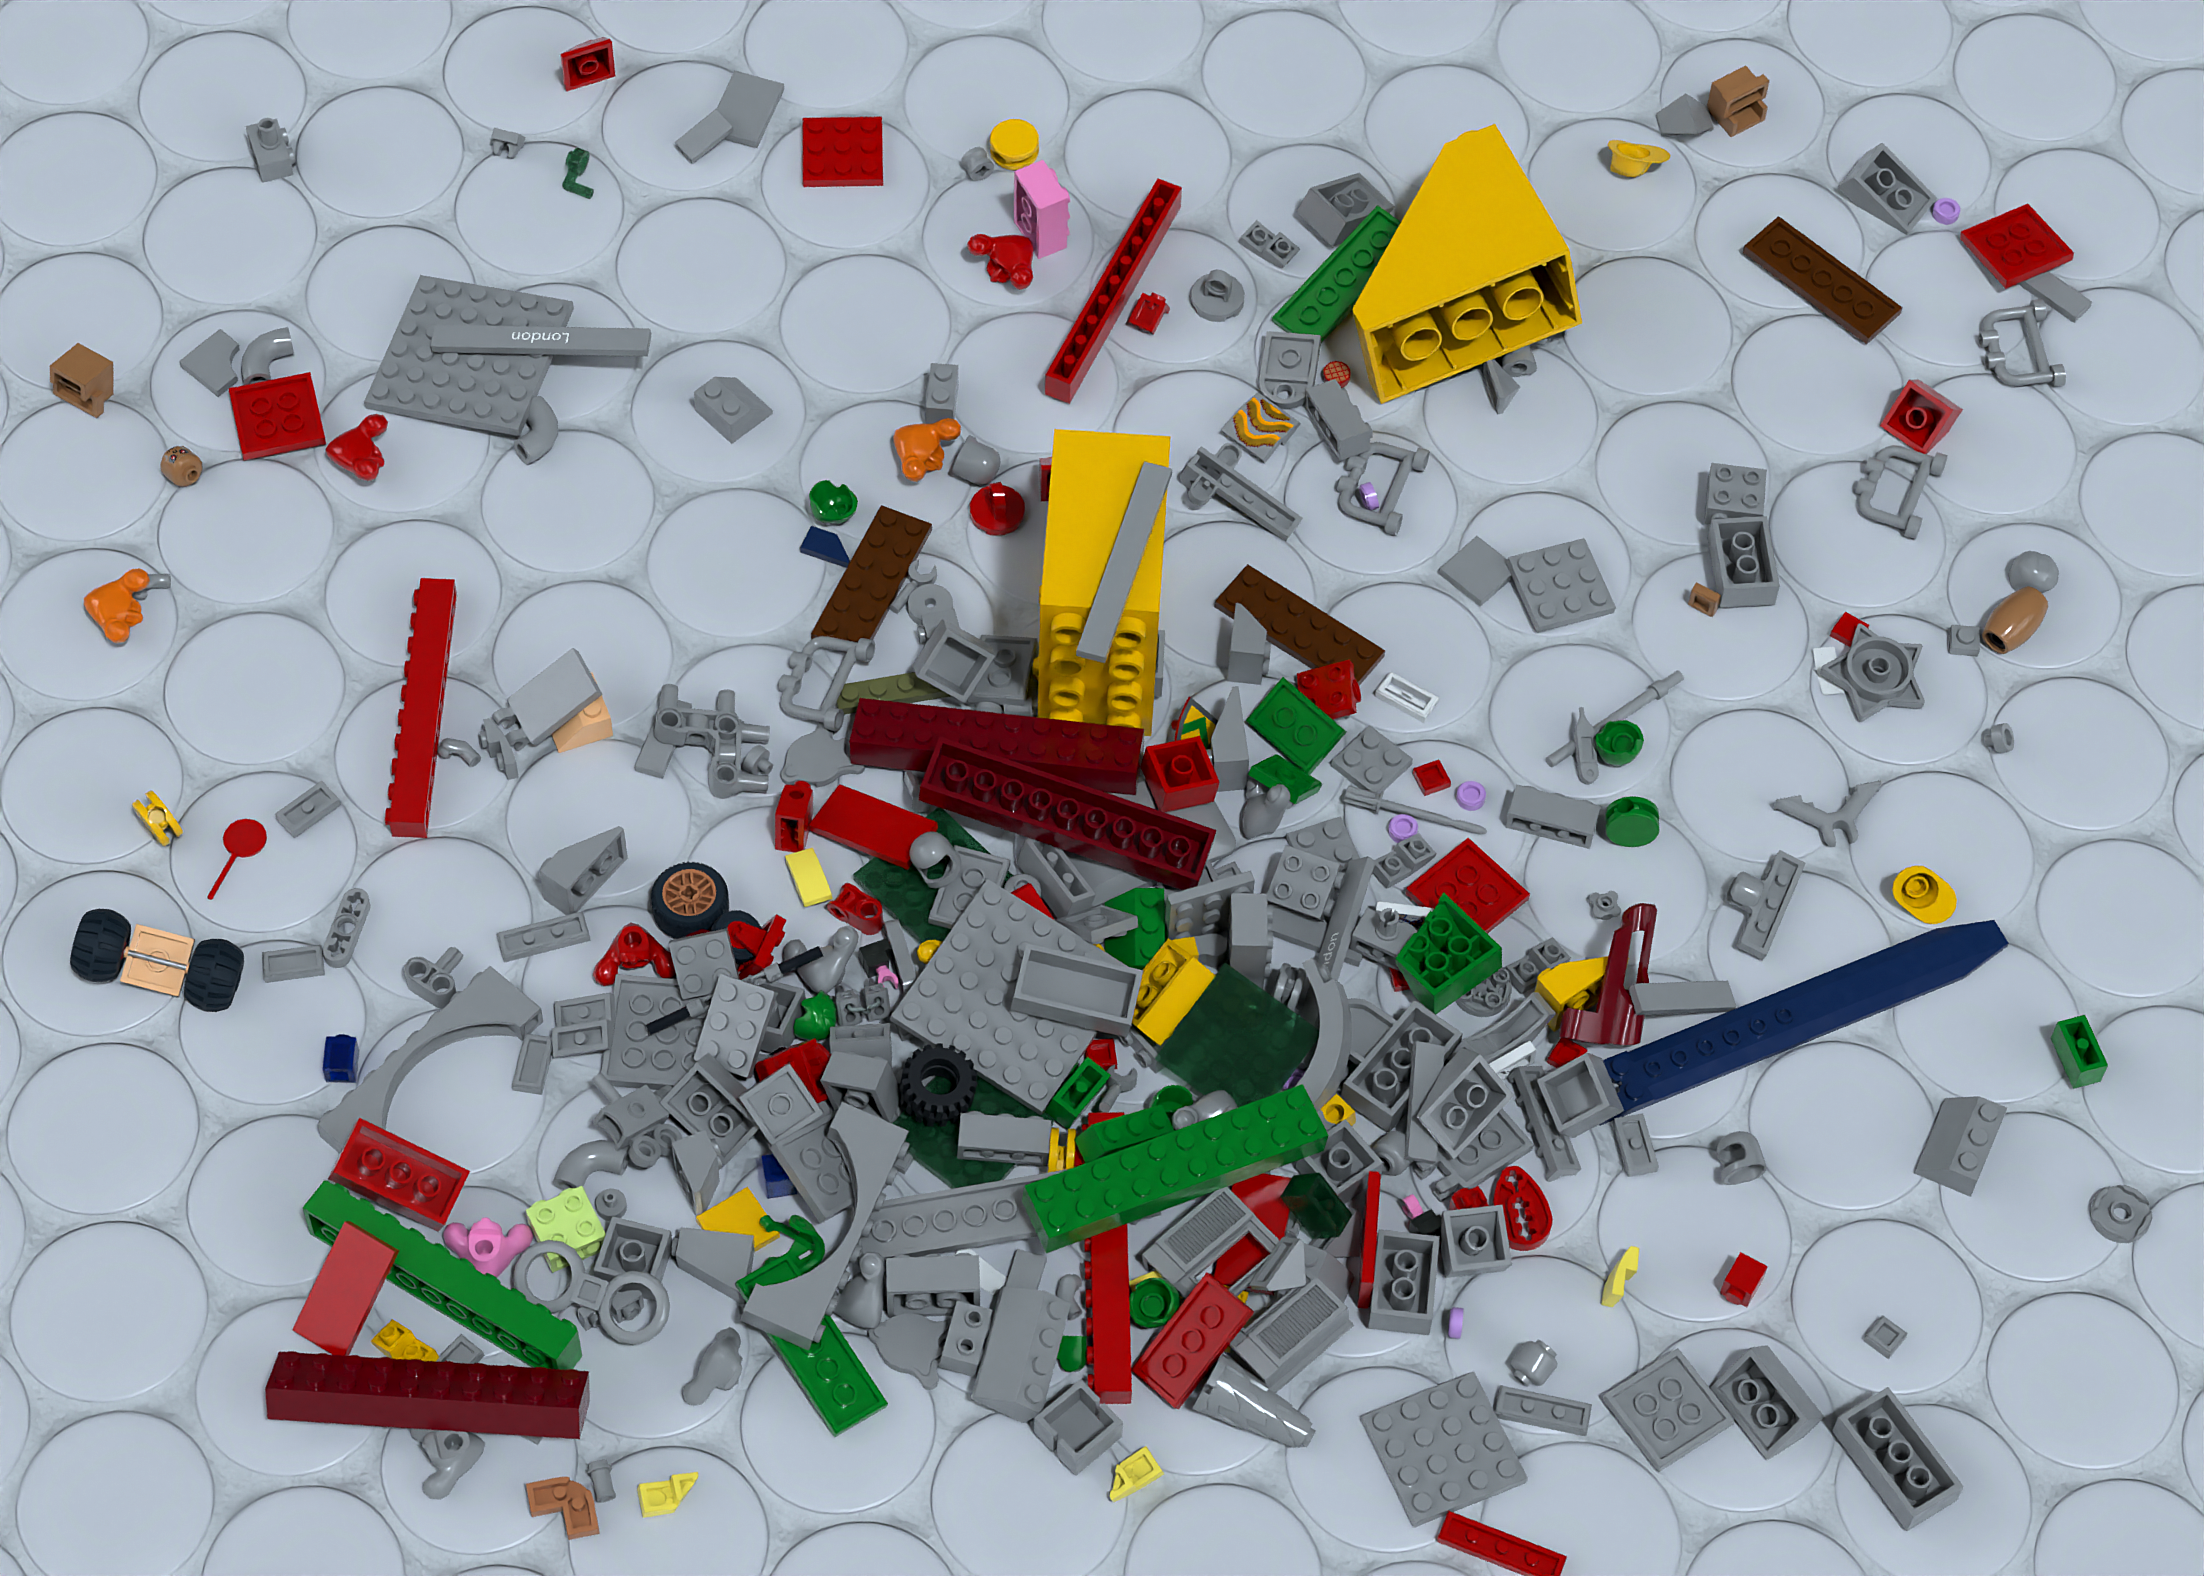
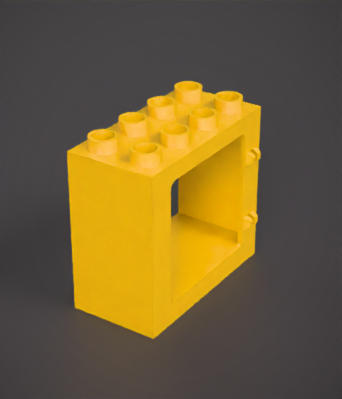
M1054 429L1042 584L1039 586V656L1033 660V677L1038 681V717L1141 728L1144 729V736L1152 735L1167 490L1106 662L1101 663L1076 656V650L1143 463L1145 461L1169 468L1171 436Z

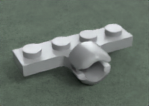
M1779 850L1765 880H1760L1744 871L1740 872L1733 880L1726 899L1729 903L1745 910L1749 915L1747 924L1738 942V948L1761 960L1767 956L1806 864L1805 862Z

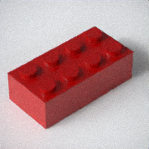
M359 1118L354 1124L328 1179L439 1232L445 1225L470 1171Z

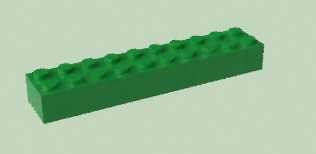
M1301 1084L1024 1186L1022 1203L1045 1253H1049L1322 1152L1325 1149L1329 1135L1304 1085Z
M324 1180L304 1205L303 1211L310 1235L332 1247L343 1223L351 1221L399 1250V1253L386 1278L387 1281L532 1368L545 1367L547 1369L567 1370L573 1369L581 1359L582 1351L578 1329L571 1321L564 1318L559 1320L544 1305L540 1303L534 1305L526 1300L525 1295L515 1288L507 1289L492 1274L486 1273L484 1275L477 1271L475 1266L467 1259L460 1258L459 1260L450 1255V1251L439 1243L432 1244L425 1240L424 1235L418 1230L403 1227L393 1215L389 1213L383 1215L375 1210V1207L364 1198L358 1200L350 1195V1192L341 1184L335 1183L333 1185Z

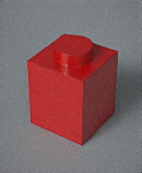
M1740 1252L1723 1282L1720 1294L1724 1295L1729 1302L1736 1305L1741 1304L1747 1308L1762 1283L1768 1266Z

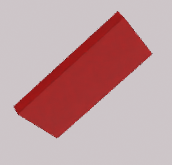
M839 784L811 821L809 828L811 832L908 870L913 864L909 853L912 843L923 833L936 832L938 824L936 821Z
M1369 1171L1364 1199L1357 1308L1363 1309L1370 1307L1375 1273L1381 1174L1374 1171Z
M1262 1173L1233 1184L1231 1191L1279 1240L1286 1236L1296 1185L1295 1178ZM1248 1233L1218 1258L1214 1277L1223 1285L1232 1287L1270 1253ZM1250 1286L1244 1290L1267 1295H1274L1275 1292L1252 1289Z
M345 1221L292 1330L332 1355L349 1356L399 1250L351 1221Z
M1206 1272L1131 1370L1175 1409H1180L1250 1319L1254 1311L1214 1276Z

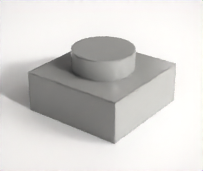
M1951 625L1949 631L1950 654L1978 657L1980 652V627Z

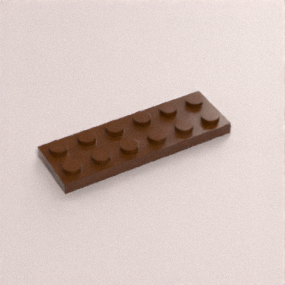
M1779 216L1744 246L1743 253L1865 344L1874 339L1902 312L1903 307Z
M881 505L811 633V640L819 636H829L857 643L860 638L873 640L890 609L889 606L895 600L909 574L910 564L917 559L932 531V524Z
M1248 564L1215 601L1214 608L1233 620L1236 603L1242 604L1267 630L1266 640L1268 642H1271V644L1311 669L1350 659L1354 664V677L1359 686L1385 657L1384 649Z

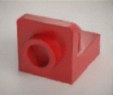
M1142 292L1128 322L1154 335L1164 313L1168 314L1170 311L1169 306L1165 303L1166 299L1153 292L1150 296Z

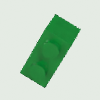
M2081 1015L2058 1021L2050 1039L2073 1089L2101 1082L2108 1064L2086 1016Z
M1087 1057L1054 1096L1045 1112L1067 1130L1068 1128L1070 1129L1104 1088L1111 1075Z

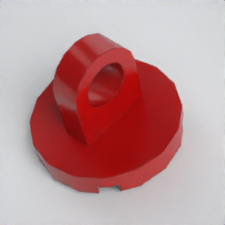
M1001 482L991 483L989 486L981 488L974 494L970 502V518L974 526L979 530L981 528L986 531V534L992 536L1006 535L1014 532L1025 517V502L1021 495L1013 488L1002 485Z

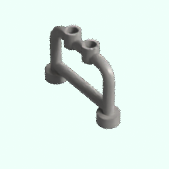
M2043 299L2031 300L2030 306L1992 311L1986 315L1983 321L1984 331L1979 332V343L1981 348L1988 347L1990 353L1985 354L1986 368L1988 370L1995 369L1998 378L2008 385L2020 386L2050 382L2053 387L2064 386L2066 383V373L2063 364L2049 366L2036 321L2046 319V305ZM2024 317L2039 372L2012 375L2006 370L2005 355L2000 350L1999 335L1997 330L1994 329V323L1999 320Z
M1370 443V451L1358 454V456L1349 457L1347 470L1351 471L1349 477L1341 476L1337 491L1342 492L1340 497L1341 508L1352 517L1385 526L1386 533L1397 535L1402 523L1403 514L1393 512L1411 468L1424 472L1430 451L1418 448L1416 452L1386 443ZM1373 453H1381L1403 460L1381 513L1360 508L1351 503V498L1356 493L1360 477L1364 474L1368 459Z
M1895 445L1881 449L1876 458L1869 457L1864 471L1869 476L1867 479L1860 478L1856 489V494L1860 495L1859 507L1861 512L1873 520L1906 530L1905 536L1916 539L1923 518L1913 515L1929 472L1941 476L1948 455L1936 452L1935 457ZM1892 456L1921 464L1900 516L1875 509L1870 505V500L1883 473L1885 463Z
M819 636L810 640L801 653L794 651L789 661L790 668L794 669L791 676L783 674L779 680V690L783 691L781 705L785 712L795 717L822 722L827 730L839 731L843 724L844 712L842 709L834 708L855 660L864 662L872 660L875 653L874 640L860 638L857 643L829 636ZM826 647L847 652L820 710L792 703L794 695L798 694L801 689V679L805 671H809L811 667L812 656L815 650Z

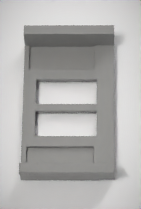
M1228 1187L1214 1191L1156 1240V1243L1142 1254L1143 1259L1140 1263L1148 1272L1154 1268L1178 1290L1179 1295L1185 1300L1199 1283L1195 1278L1246 1234L1250 1233L1270 1254L1280 1240ZM1270 1254L1230 1287L1229 1290L1236 1296L1244 1291ZM1306 1266V1286L1292 1288L1246 1329L1242 1328L1229 1344L1259 1375L1262 1381L1267 1384L1268 1389L1274 1393L1283 1388L1354 1326L1349 1320L1348 1307Z

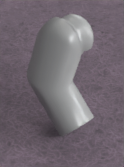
M1066 1274L1060 1280L1056 1295L1071 1303L1068 1313L1070 1320L1078 1318L1083 1313L1074 1299L1075 1292L1082 1286V1280L1076 1274Z

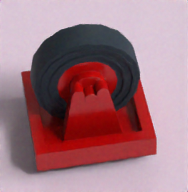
M734 910L719 916L712 925L711 931L728 928L736 964L740 963L738 973L740 980L749 975L753 976L762 970L764 971L763 968L771 965L774 959L771 953L774 946L778 947L785 936V931L782 929L787 920L776 914L763 926H760L758 921L749 913Z

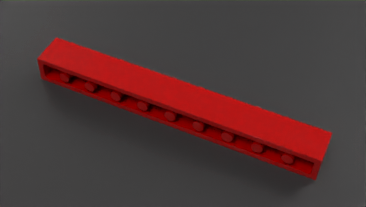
M1157 178L1045 375L1046 395L1069 404L1071 403L1180 210L1182 187Z
M421 578L419 589L414 590V606H417L416 613L411 614V630H414L413 637H408L407 650L411 656L410 661L406 660L404 666V675L408 679L407 685H402L401 701L405 703L404 709H399L398 726H401V733H396L395 750L398 751V757L392 759V775H395L394 783H389L388 798L392 800L391 808H386L385 824L390 825L392 837L427 838L438 754L437 749L439 746L457 601L455 579Z
M1124 1112L1088 1113V1124H1082V1132L1092 1124L1123 1116ZM1127 1224L1084 1239V1251L1090 1252L1091 1261H1085V1280H1091V1289H1086V1308H1092V1317H1086V1336H1092L1093 1346H1087V1365L1093 1364V1374L1087 1375V1386L1100 1398V1404H1131L1132 1399Z

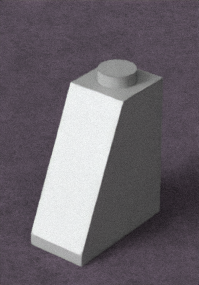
M681 1227L679 1238H674L672 1243V1256H676L678 1268L738 1303L746 1304L735 1284L736 1281L751 1273L755 1252L754 1236Z

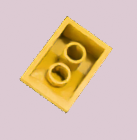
M1608 956L1560 963L1553 969L1547 968L1539 974L1534 992H1539L1556 1013L1547 1024L1553 1032L1560 1029L1563 1010L1566 1011L1567 1008L1586 1011L1598 1003Z

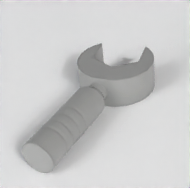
M919 559L910 564L908 572L911 583L904 587L889 606L892 612L896 614L900 612L916 587L935 583L937 578L935 565L930 574L921 575L917 571Z
M1115 1065L1108 1069V1073L1111 1075L1107 1081L1109 1089L1099 1104V1109L1102 1112L1107 1113L1110 1111L1121 1091H1130L1136 1087L1138 1073L1135 1068H1133L1132 1075L1126 1076L1115 1073Z

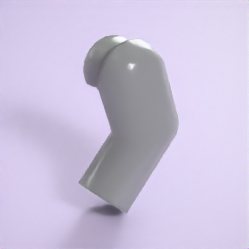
M148 574L150 579L148 586L140 592H133V598H146L148 588H170L171 575Z
M446 738L440 742L441 745L437 749L438 754L443 758H450L452 753L460 755L471 767L476 766L481 760V756L466 741Z

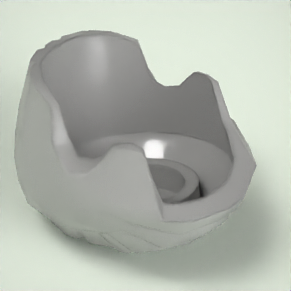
M2027 551L2015 559L2008 576L2010 584L2015 591L2029 586L2044 593L2054 588L2057 584L2059 570L2050 556L2036 551Z

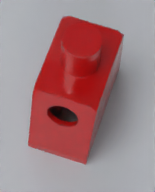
M796 781L794 785L787 784L783 788L775 813V850L793 853L805 850L810 830L809 824L813 817V790L810 784L805 781ZM790 820H797L795 828L790 826Z

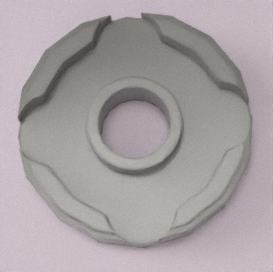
M2127 1185L2103 1188L2095 1196L2090 1209L2091 1221L2095 1229L2103 1237L2116 1243H2131L2139 1240L2148 1231L2152 1221V1211L2150 1210L2147 1198L2137 1189ZM2122 1208L2126 1210L2129 1218H2118L2114 1214V1209Z

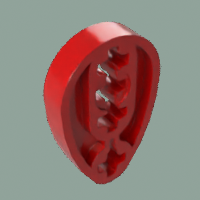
M1506 1167L1496 1184L1493 1206L1503 1204L1509 1248L1518 1251L1534 1250L1543 1245L1550 1235L1553 1218L1548 1201L1535 1180L1521 1167ZM1510 1176H1514L1515 1181H1518L1516 1190L1512 1182L1508 1181ZM1516 1203H1520L1521 1207L1525 1208L1523 1217L1525 1221H1529L1527 1233L1531 1235L1530 1240H1526L1524 1236H1521L1523 1227L1521 1223H1517L1519 1211L1515 1208Z

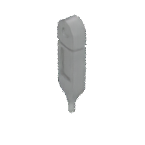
M1580 707V716L1574 730L1578 775L1582 783L1589 785L1595 782L1599 776L1594 728L1584 715V707Z

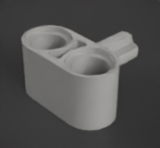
M449 947L435 964L423 957L410 958L404 965V973L409 990L433 1006L443 1009L449 1004L452 996L457 993L454 979L450 973L463 959V954L457 948ZM418 973L424 974L421 977H413L415 974ZM441 988H447V989H448V990H446V991H444V992H437V990H439V989H441Z

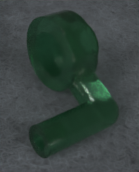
M577 147L567 155L565 164L568 166V173L562 183V187L567 191L591 199L594 189L575 182L577 177L585 172L590 157L589 151Z

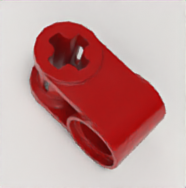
M845 883L838 897L827 904L829 912L838 920L846 922L863 934L874 935L879 933L883 928L884 922L881 903L859 890L853 884ZM874 915L871 918H866L865 916Z

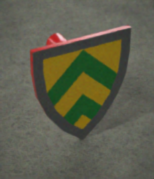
M1188 697L1179 720L1174 719L1171 723L1172 729L1176 731L1175 741L1200 736L1205 749H1210L1211 737L1218 720L1193 698Z

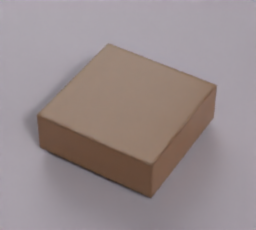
M1696 582L1691 590L1688 605L1713 617L1718 609L1721 595Z

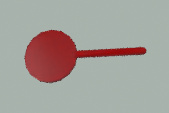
M241 819L231 823L225 830L223 842L231 856L208 894L207 898L209 900H212L237 857H251L264 848L267 834L261 823L252 819Z

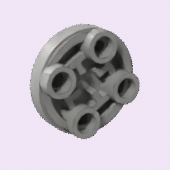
M1502 967L1455 1002L1463 1011L1477 1017H1490L1500 1013L1508 1005L1512 993L1509 971Z

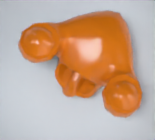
M946 418L935 423L906 425L895 430L893 436L894 444L902 462V473L909 481L919 482L925 476L926 471L941 470L943 467L944 451L941 448L940 442L942 440L950 441L957 439L961 434V425L954 419Z
M140 568L131 569L118 580L95 588L83 599L87 612L103 629L106 638L114 643L125 642L129 638L130 627L141 623L143 620L141 606L132 595L133 592H140L148 586L150 579L146 571Z

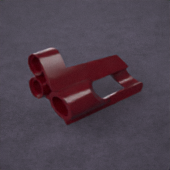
M1638 903L1624 911L1620 928L1614 931L1596 1013L1567 1008L1566 1011L1563 1010L1559 1037L1592 1044L1636 1045L1641 1043L1645 1015H1636L1630 992L1623 985L1632 933L1636 931H1644L1636 984L1649 983L1647 971L1657 916V908L1654 904Z

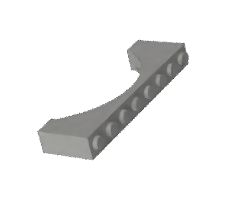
M491 966L484 972L477 973L462 992L458 991L452 996L447 1006L441 1011L433 1013L428 1023L422 1029L414 1031L398 1051H392L377 1070L370 1071L365 1076L362 1084L355 1090L347 1092L337 1107L323 1114L317 1124L321 1138L340 1154L354 1124L359 1118L386 1130L389 1108L399 1085L406 1075L424 1058L442 1047L469 1038L512 1036L518 1037L523 1041L525 1033L531 1034L543 1023L541 1007Z
M841 1102L829 1128L827 1139L835 1143L844 1159L851 1178L854 1194V1214L850 1230L836 1251L810 1272L779 1284L761 1286L756 1283L743 1310L741 1321L808 1351L813 1341L820 1342L826 1328L825 1325L821 1324L825 1314L831 1317L838 1302V1299L834 1298L837 1288L843 1290L850 1276V1273L846 1271L849 1262L855 1264L862 1250V1246L858 1245L861 1236L868 1237L874 1224V1220L870 1219L873 1210L880 1211L884 1203L886 1194L882 1193L885 1184L891 1186L896 1177L898 1169L894 1165L897 1158L903 1160L910 1146V1143L906 1142L908 1130L845 1102Z

